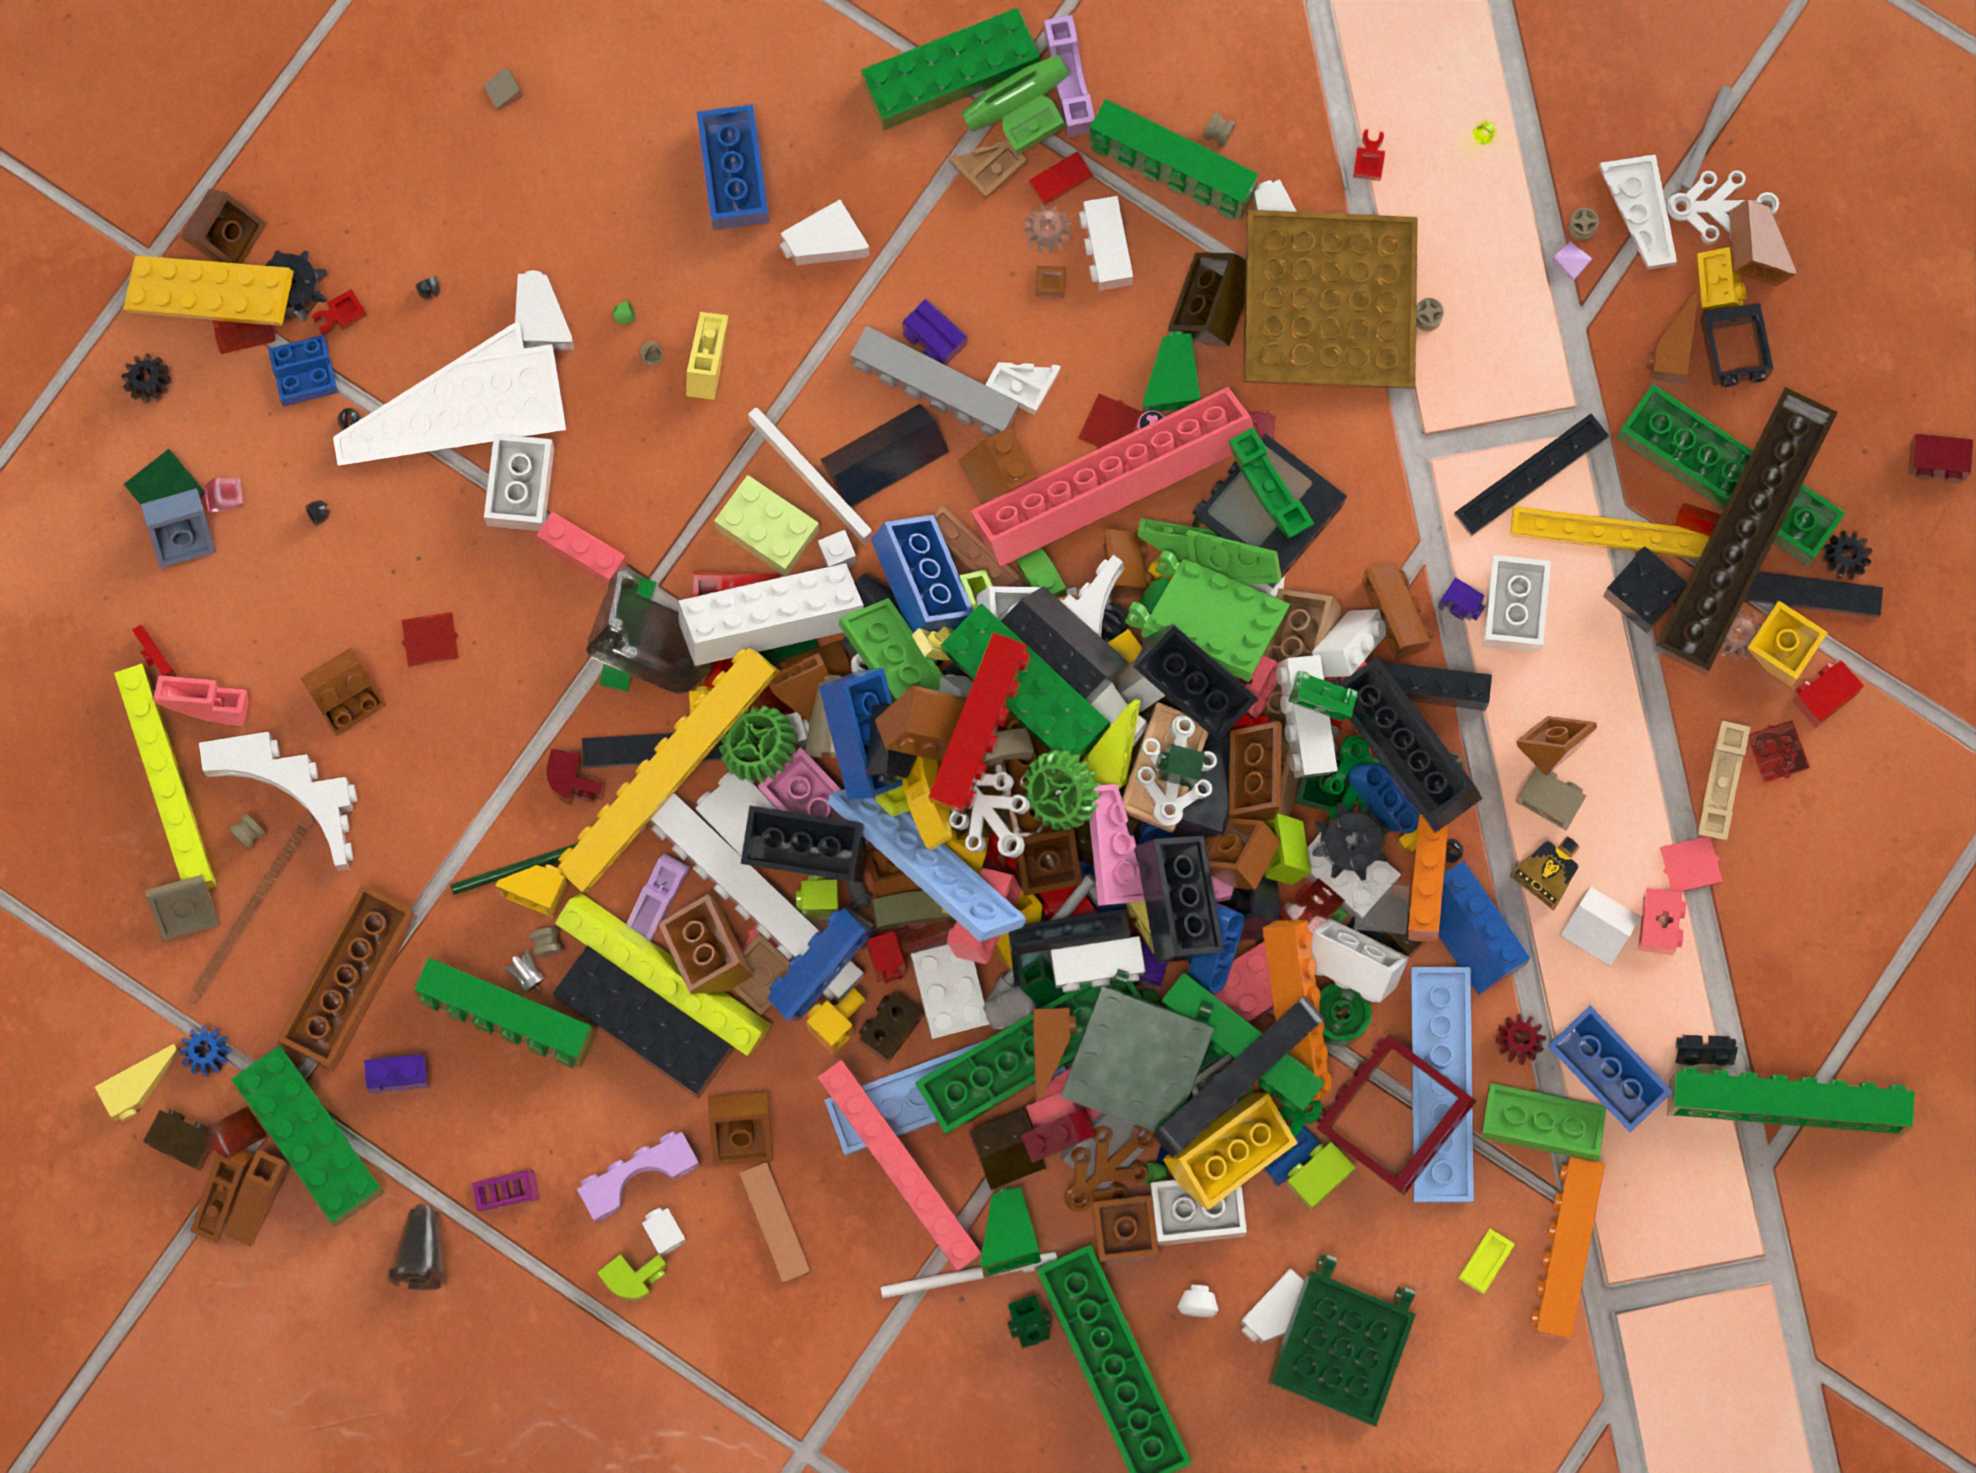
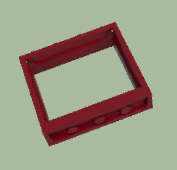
M1388 1034L1385 1039L1380 1038L1371 1050L1374 1054L1368 1062L1363 1061L1353 1073L1355 1078L1349 1086L1345 1084L1338 1091L1335 1097L1337 1102L1331 1110L1326 1108L1319 1116L1317 1130L1405 1196L1475 1105L1476 1101ZM1391 1049L1458 1098L1397 1178L1331 1129Z

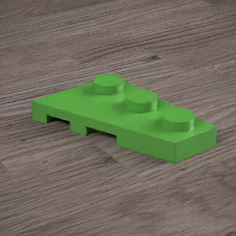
M1188 530L1186 533L1190 560L1245 585L1279 583L1282 579L1277 551Z

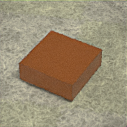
M1037 266L1036 296L1064 298L1066 267Z

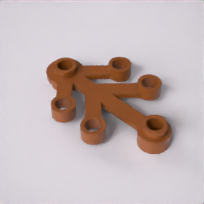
M1134 1125L1131 1130V1137L1108 1159V1146L1112 1140V1134L1105 1126H1097L1094 1129L1096 1137L1093 1138L1096 1142L1094 1173L1087 1180L1086 1165L1091 1160L1090 1153L1081 1146L1074 1148L1071 1152V1160L1075 1163L1074 1181L1064 1194L1066 1206L1072 1211L1082 1212L1087 1210L1092 1205V1202L1126 1198L1127 1191L1119 1183L1111 1184L1108 1189H1095L1102 1182L1127 1180L1143 1182L1148 1176V1170L1142 1163L1135 1162L1129 1168H1116L1138 1147L1147 1149L1153 1146L1156 1142V1139L1153 1137L1155 1132ZM1145 1130V1133L1141 1137H1138L1139 1133ZM1106 1132L1104 1138L1098 1139L1101 1133ZM1084 1153V1157L1081 1160H1077L1078 1155ZM1142 1169L1139 1175L1134 1176L1136 1170ZM1116 1190H1121L1118 1196L1113 1197ZM1081 1193L1078 1199H1074L1077 1194Z

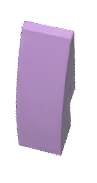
M667 854L662 855L658 859L647 884L643 887L626 925L652 941L660 928L658 923L665 919L687 876L690 866Z

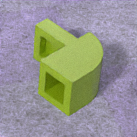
M620 1254L599 1270L597 1274L609 1290L618 1298L626 1301H640L651 1296L645 1285L648 1282L651 1285L657 1283L666 1275L664 1270L668 1267L660 1255H657L635 1273Z

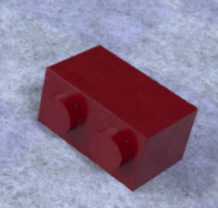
M1915 434L1911 440L1908 474L1916 475V478L1921 480H1932L1934 477L1945 478V481L1950 483H1960L1962 480H1966L1971 474L1973 439Z
M1082 1109L1024 1133L1021 1137L1033 1163L1094 1138L1096 1134L1086 1110Z

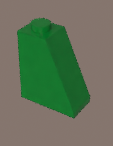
M1183 331L1168 333L1166 337H1162L1143 398L1142 413L1150 410L1158 412L1181 410L1201 400L1191 333L1184 334Z
M1012 1187L1004 1188L998 1191L997 1194L992 1195L980 1260L984 1278L1041 1262L1040 1251L1021 1187L1016 1189Z

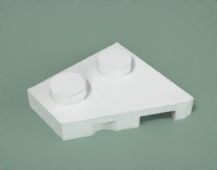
M998 362L985 385L1018 401L1019 408L1035 415L1057 378L1061 367L1052 365L1051 368L1034 367V364L1023 363L1021 365H1014L1013 363Z

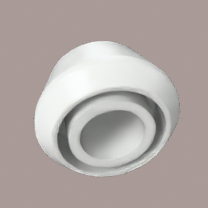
M1191 1285V1290L1184 1291L1178 1304L1180 1313L1194 1317H1214L1218 1312L1214 1293L1208 1292V1286Z

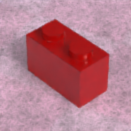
M1842 660L1835 665L1832 662L1828 663L1818 672L1820 677L1813 683L1807 680L1796 689L1798 695L1793 702L1815 728L1859 694L1864 687Z
M895 931L866 939L867 950L878 983L884 981L885 985L902 980L901 976L906 974V969Z

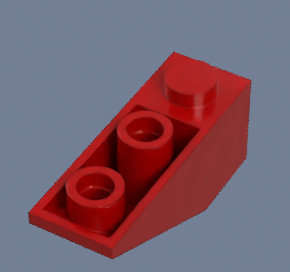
M693 571L692 597L780 578V573Z

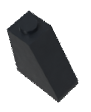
M893 703L874 705L871 709L866 776L877 778L878 783L893 785L896 780L908 779L918 757L885 748L875 719Z

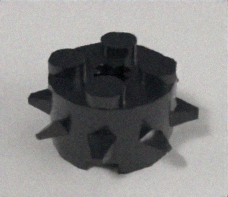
M279 250L274 251V256L265 266L286 267L294 271L291 283H295V286L290 287L284 317L296 318L295 316H297L304 322L306 321L307 311L309 313L318 302H326L327 300L321 294L319 282L328 275L327 270L314 269L308 261L307 251H304L301 255L284 254Z
M1340 802L1336 804L1335 817L1331 818L1327 823L1315 822L1314 826L1321 832V845L1312 854L1315 857H1325L1326 861L1332 865V878L1335 879L1345 870L1354 871L1359 879L1363 881L1366 880L1368 866L1372 865L1375 861H1387L1388 857L1381 851L1383 845L1382 837L1390 832L1389 827H1378L1376 822L1370 818V805L1367 804L1357 813L1348 812ZM1354 834L1356 836L1355 841L1358 843L1356 847H1351L1349 850L1347 848L1348 842L1345 841L1346 836L1352 837Z

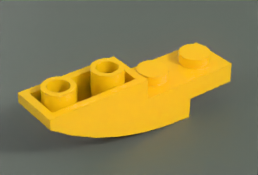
M918 756L908 779H902L907 803L919 834L927 849L933 850L953 837L952 826L949 823L950 810L930 803L928 798L938 773V761Z

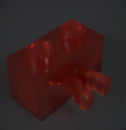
M1318 878L1311 886L1306 883L1295 895L1298 900L1295 903L1291 900L1286 903L1279 912L1282 916L1280 921L1308 920V927L1313 935L1318 928L1336 915L1345 900Z

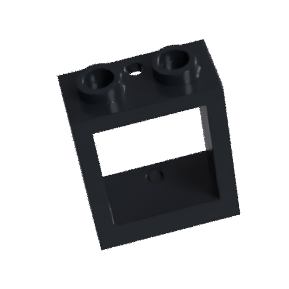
M1761 303L1703 313L1700 322L1713 385L1721 384L1722 387H1732L1739 384V381L1750 380L1751 383H1758L1770 377L1774 368ZM1752 323L1760 366L1721 372L1713 329Z

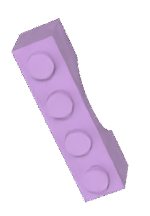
M1069 15L1044 20V35L1049 58L1059 54L1070 72V75L1056 86L1062 117L1066 124L1067 137L1087 134L1095 116L1090 94L1084 81L1073 17Z
M675 1131L661 1137L659 1139L660 1144L650 1149L649 1146H645L633 1153V1159L625 1163L623 1160H619L608 1166V1172L600 1177L594 1174L580 1182L582 1186L577 1190L595 1223L622 1210L621 1198L623 1190L629 1180L637 1174L646 1171H657L675 1181L700 1167L682 1132L677 1135Z

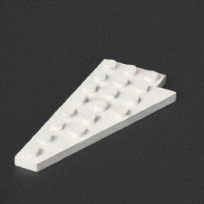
M520 322L510 325L334 436L338 466L491 442L494 439V434L523 437L566 430L553 344L524 349Z

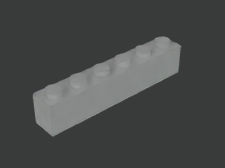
M868 326L865 327L850 355L854 369L860 373L868 375L870 372L878 376V380L884 385L891 388L897 386L905 390L904 393L914 400L921 398L929 402V406L940 413L947 411L955 415V419L966 426L973 424L981 428L980 431L988 437L1010 428L1019 411L1018 401Z

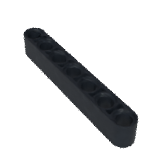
M1304 996L1153 1134V1137L1172 1158L1175 1157L1325 1019L1323 1015Z

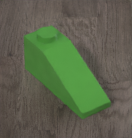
M1144 518L1140 519L1137 535L1161 552L1169 551L1173 553L1180 563L1183 558L1191 561L1186 539L1188 530L1219 537L1210 529Z
M1042 547L1014 561L1027 587L1044 586L1057 598L1067 596L1063 581Z

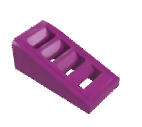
M532 1170L472 1183L477 1212L539 1200L540 1198L535 1173ZM522 1179H523V1184H524V1189H525V1194H526V1195H523V1190H522V1185H521V1180H522ZM508 1182L513 1183L515 1197L511 1198ZM498 1184L501 1186L503 1200L500 1201L496 1186ZM489 1186L492 1203L487 1204L484 1187Z

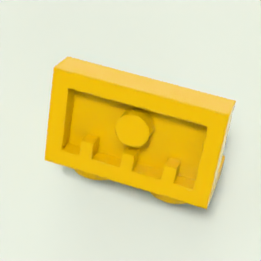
M1727 247L1697 253L1702 308L1707 311L1728 306H1744L1743 299H1746V288L1741 281V274L1734 272L1732 248Z

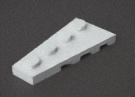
M1656 154L1600 163L1598 167L1647 270L1676 265L1677 259Z

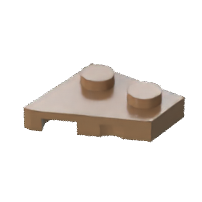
M1009 140L995 143L991 147L983 146L973 149V152L967 154L951 155L948 158V162L986 200L1027 164V158L1022 153L1017 155Z

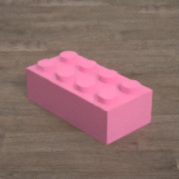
M801 747L797 750V753L790 756L792 763H785L783 765L785 772H780L779 770L775 772L776 780L768 776L765 784L760 783L758 785V790L777 810L845 820L827 803L830 794L841 789ZM865 838L866 850H868L873 844Z

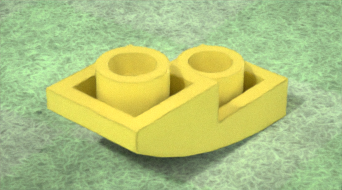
M944 626L938 632H930L919 628L911 635L924 657L937 660H951L943 653L940 645L954 629Z

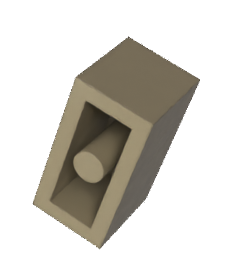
M1535 767L1519 794L1516 803L1567 831L1587 795L1582 793L1583 789L1572 782H1567L1566 784L1558 780L1557 774L1553 771L1546 776L1539 768Z

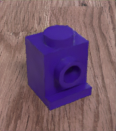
M1455 577L1441 598L1438 608L1443 610L1447 606L1450 608L1449 612L1456 618L1477 621L1485 609V606L1482 605L1485 595Z

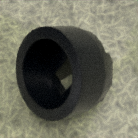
M436 276L427 278L415 285L418 294L425 300H431L428 293L433 292L435 297L440 293V285Z
M347 408L339 413L338 424L343 431L350 427L346 425V414L351 413V426L361 420L356 410Z
M317 500L305 506L309 518L316 526L325 522L330 514V509L323 510L327 506V503Z
M1448 839L1447 844L1456 849L1459 854L1456 855L1447 848L1446 862L1456 863L1463 856V845L1456 839Z

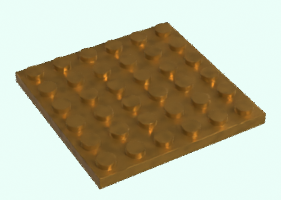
M1247 210L1243 382L1414 389L1416 373L1418 217Z

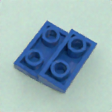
M324 335L268 349L282 407L338 393Z

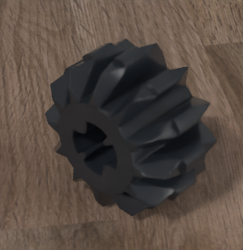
M146 353L144 361L135 356V365L126 363L125 367L129 372L123 373L121 378L123 381H126L123 387L126 392H131L130 396L132 399L136 400L141 396L143 403H147L149 396L158 401L159 396L157 393L159 391L167 394L168 389L165 387V384L171 383L172 379L167 375L170 371L169 367L162 365L163 361L160 357L152 360L151 355ZM148 374L150 381L144 382L143 376Z
M1845 530L1841 531L1840 537L1832 535L1829 539L1831 544H1825L1823 548L1828 553L1822 558L1823 562L1832 563L1827 571L1833 572L1835 569L1838 570V579H1841L1844 573L1847 574L1849 580L1854 579L1855 572L1862 576L1866 571L1864 567L1870 566L1872 562L1867 557L1871 555L1872 548L1864 547L1868 541L1867 538H1862L1860 541L1856 539L1858 536L1857 531H1854L1850 538ZM1843 553H1852L1853 556L1846 559L1842 556Z
M1114 602L1106 605L1103 615L1101 638L1106 643L1125 632L1129 626L1125 623L1129 614L1124 608L1116 605Z

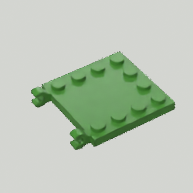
M1163 551L1155 571L1161 575L1172 577L1151 615L1142 604L1133 602L1129 608L1130 613L1125 623L1132 627L1143 629L1141 635L1146 638L1174 623L1229 673L1249 682L1286 616L1290 604L1185 558L1180 563L1173 553Z

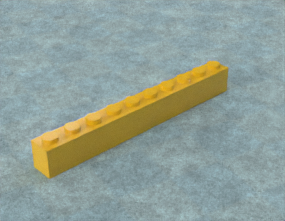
M750 647L746 651L741 649L733 657L731 662L734 665L727 673L722 671L714 679L712 684L715 687L708 695L703 693L694 702L693 707H695V710L688 717L684 715L674 726L676 731L669 739L665 737L658 743L654 749L657 752L650 761L646 759L639 765L635 771L638 774L631 783L625 782L616 792L618 798L612 805L608 803L597 814L599 820L593 827L588 825L579 834L578 839L580 842L575 848L569 847L558 860L561 864L557 868L581 892H588L779 673L755 649Z

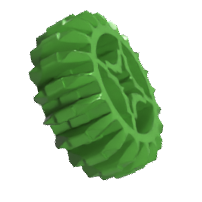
M763 705L760 710L752 706L750 713L745 711L729 729L728 734L722 737L721 742L723 745L719 747L720 753L723 755L721 757L722 762L728 767L727 770L731 774H734L739 780L744 781L746 779L752 784L757 779L765 784L767 776L776 780L775 772L778 770L785 772L783 765L785 763H792V758L789 755L797 753L796 747L793 744L797 743L798 740L794 734L795 728L789 722L787 716L781 714L775 708L770 710L767 706ZM761 727H772L771 729L765 728L763 730H757ZM754 759H760L759 761H756V762H744V761H746V760L751 761V760H754Z
M1054 750L1049 752V754L1045 753L1039 756L1038 760L1033 761L1029 765L1031 769L1024 774L1028 779L1022 784V787L1028 790L1024 797L1030 800L1029 809L1036 811L1034 819L1043 818V826L1052 824L1053 830L1061 828L1070 830L1072 827L1083 825L1085 821L1093 816L1092 811L1097 809L1098 804L1095 800L1099 799L1101 794L1094 789L1099 787L1100 783L1092 779L1096 771L1089 772L1086 769L1089 762L1084 761L1080 763V754L1071 756L1070 752L1065 750L1062 752ZM1067 786V789L1057 795L1055 794L1060 788Z

